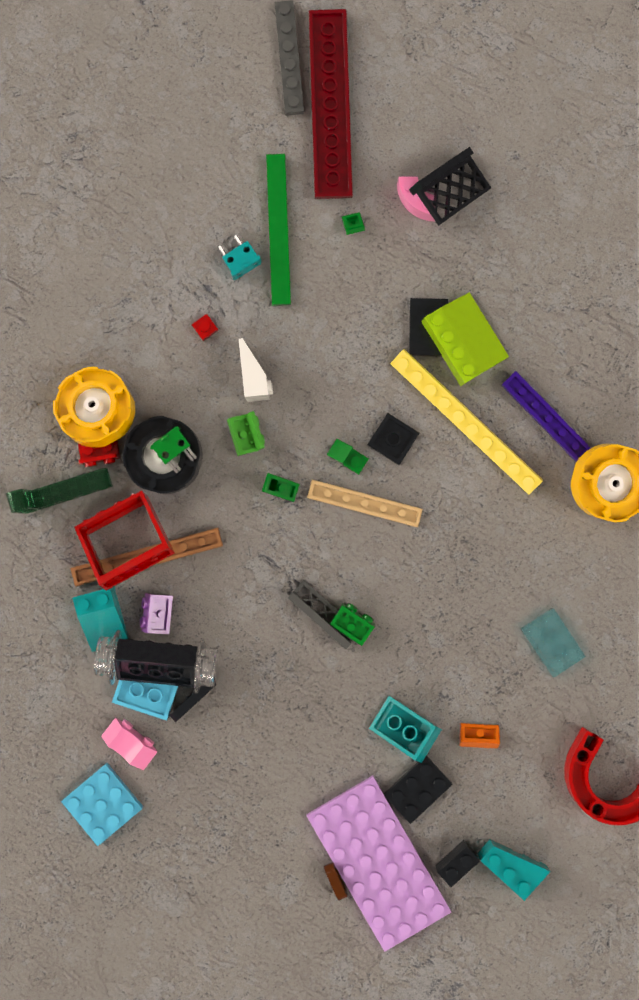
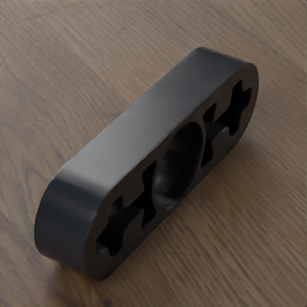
M210 677L169 716L174 722H177L217 684Z

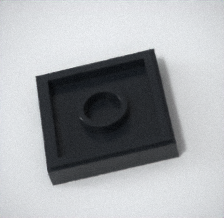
M387 413L367 446L400 465L420 433Z

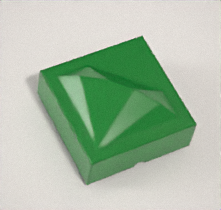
M360 212L342 216L346 235L365 231Z

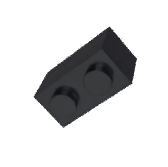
M463 840L435 866L438 874L452 887L476 866L480 860L474 850Z

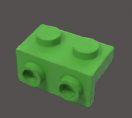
M254 411L227 419L237 456L257 452L265 448V439L260 432L259 419L255 416Z

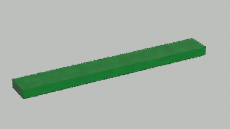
M266 154L272 306L291 305L285 154Z

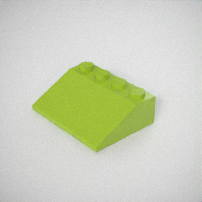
M470 292L442 306L424 317L421 321L460 387L509 357Z

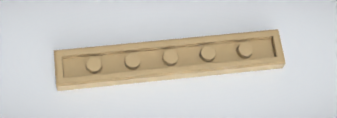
M316 480L311 481L307 498L417 528L423 510Z

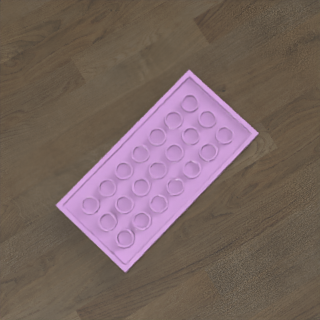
M373 775L307 814L308 820L384 952L451 913V909Z

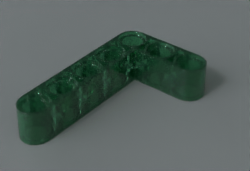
M102 468L34 490H14L6 493L11 513L27 514L113 487L108 468Z

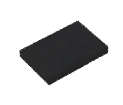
M410 298L409 354L411 356L442 357V354L421 321L427 315L448 304V299Z

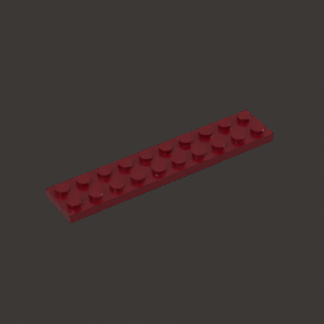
M346 9L309 10L315 199L352 198Z

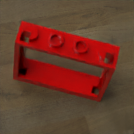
M142 490L136 494H131L130 497L123 501L114 503L112 507L106 510L99 511L95 516L83 520L82 523L74 527L97 582L106 591L175 554L149 497ZM144 505L162 543L105 574L89 534Z

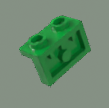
M343 603L330 625L362 646L375 628L374 619L365 613L362 615L357 612L358 609L354 605Z

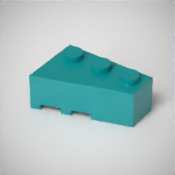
M491 839L477 853L480 861L524 901L551 872L546 864L515 852L511 848Z

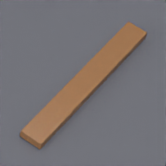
M219 528L169 541L175 554L156 564L222 547L223 542ZM159 544L100 560V563L106 574ZM90 563L70 568L75 587L97 581Z

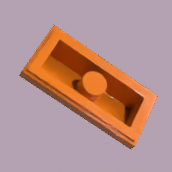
M460 724L459 746L495 749L499 747V725Z

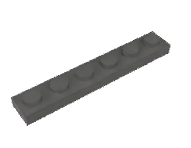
M293 0L274 2L285 116L304 114Z

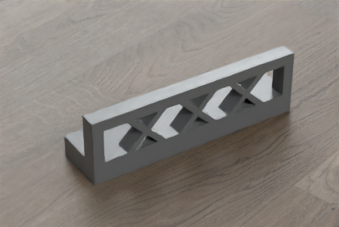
M303 580L288 599L342 647L347 649L351 645L352 639H347L327 621V614H337L338 610ZM303 586L310 590V599H302L297 595ZM321 600L324 603L325 611L316 612L313 609V601ZM305 601H311V606Z

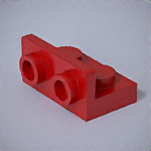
M118 440L107 446L97 448L83 446L78 443L80 460L78 461L79 464L85 465V467L97 466V462L103 461L104 464L115 463V459H120Z

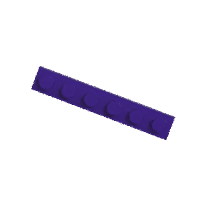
M517 371L501 384L575 462L591 448Z

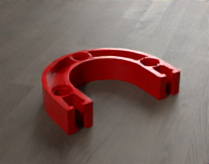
M582 727L570 747L565 761V782L571 797L586 814L599 822L609 825H627L639 821V784L629 796L615 801L602 799L592 791L588 777L589 768L604 740ZM588 735L594 737L589 746L585 747L584 744ZM584 750V757L578 758L579 751ZM600 804L597 811H592L594 805Z

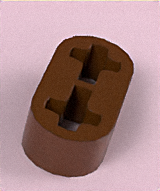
M334 863L325 865L326 875L338 901L348 897Z

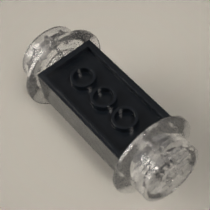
M117 630L113 637L100 636L95 652L94 672L97 676H106L110 685H114L117 678V680L193 687L194 693L197 694L202 686L214 687L218 648L206 647L203 638L200 640L199 648L189 644L177 645L169 642L157 643L150 640L122 639L121 630Z

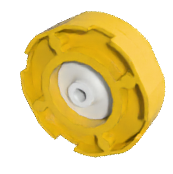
M86 367L66 377L59 385V392L56 400L53 401V412L61 429L75 442L87 447H104L122 438L130 429L135 417V401L126 384L113 371L99 369L98 367Z
M601 444L590 448L578 459L571 478V491L575 502L581 510L590 516L611 522L629 520L628 518L639 513L638 450L618 444Z

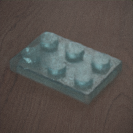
M554 608L549 609L521 628V631L553 678L586 657Z

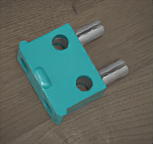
M240 234L234 237L239 246L228 252L224 244L218 247L223 254V261L230 270L233 280H237L262 263L260 256H257L248 241L245 242Z

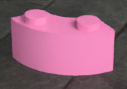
M398 177L397 190L404 207L411 214L422 220L435 222L417 194L413 196L409 191L419 181L418 177ZM425 192L429 200L434 199V195Z
M115 718L101 737L109 748L119 753L130 765L144 770L157 754V750L153 747L154 742L146 736L143 737L133 729V725L125 719L121 721Z

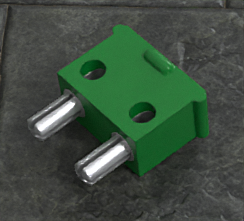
M178 426L174 427L150 447V449L157 453L164 464L171 466L175 473H178V470L180 471L181 468L174 458L182 452H185L191 461L197 458L189 448L191 444L181 433ZM180 440L184 441L185 444L183 446L179 445ZM165 452H168V458L163 456Z

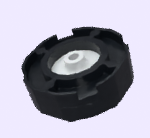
M155 416L136 425L130 431L122 458L124 467L131 480L137 486L160 494H173L187 488L196 479L203 459V452L198 437L186 424L168 417ZM178 426L181 433L191 444L189 448L197 458L191 461L185 452H182L174 458L181 468L180 471L178 470V473H175L171 466L164 464L157 453L150 449V447L170 430ZM183 440L179 441L180 446L185 444ZM165 452V458H168L169 454Z

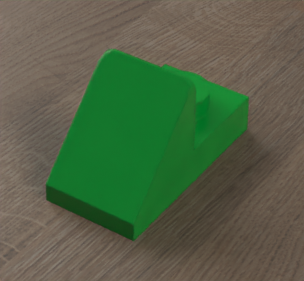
M339 439L335 440L327 453L329 457L358 475L369 459Z
M267 473L262 492L294 502L300 484Z

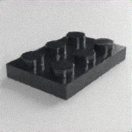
M426 755L422 763L417 762L384 793V796L411 824L453 784Z

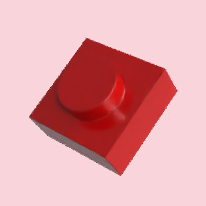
M207 314L192 324V327L203 341L218 331V328Z

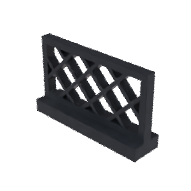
M470 147L419 180L409 189L413 196L415 194L419 196L438 226L491 189V186L472 159L471 155L474 152ZM465 164H468L471 168V174L464 172ZM452 173L459 175V183L452 181ZM464 177L471 179V186L463 184ZM475 181L480 182L484 189L475 188ZM439 182L447 184L446 192L439 190ZM451 186L458 188V195L451 193ZM463 190L470 191V199L462 197ZM426 191L434 193L433 200L428 199L425 194ZM438 195L446 197L445 204L438 202ZM450 198L458 200L457 208L450 206ZM437 207L445 209L443 218L438 214Z

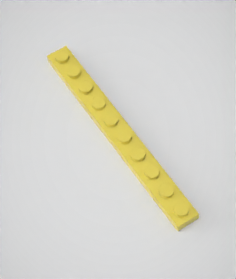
M405 349L390 363L525 492L530 494L543 482L539 475Z

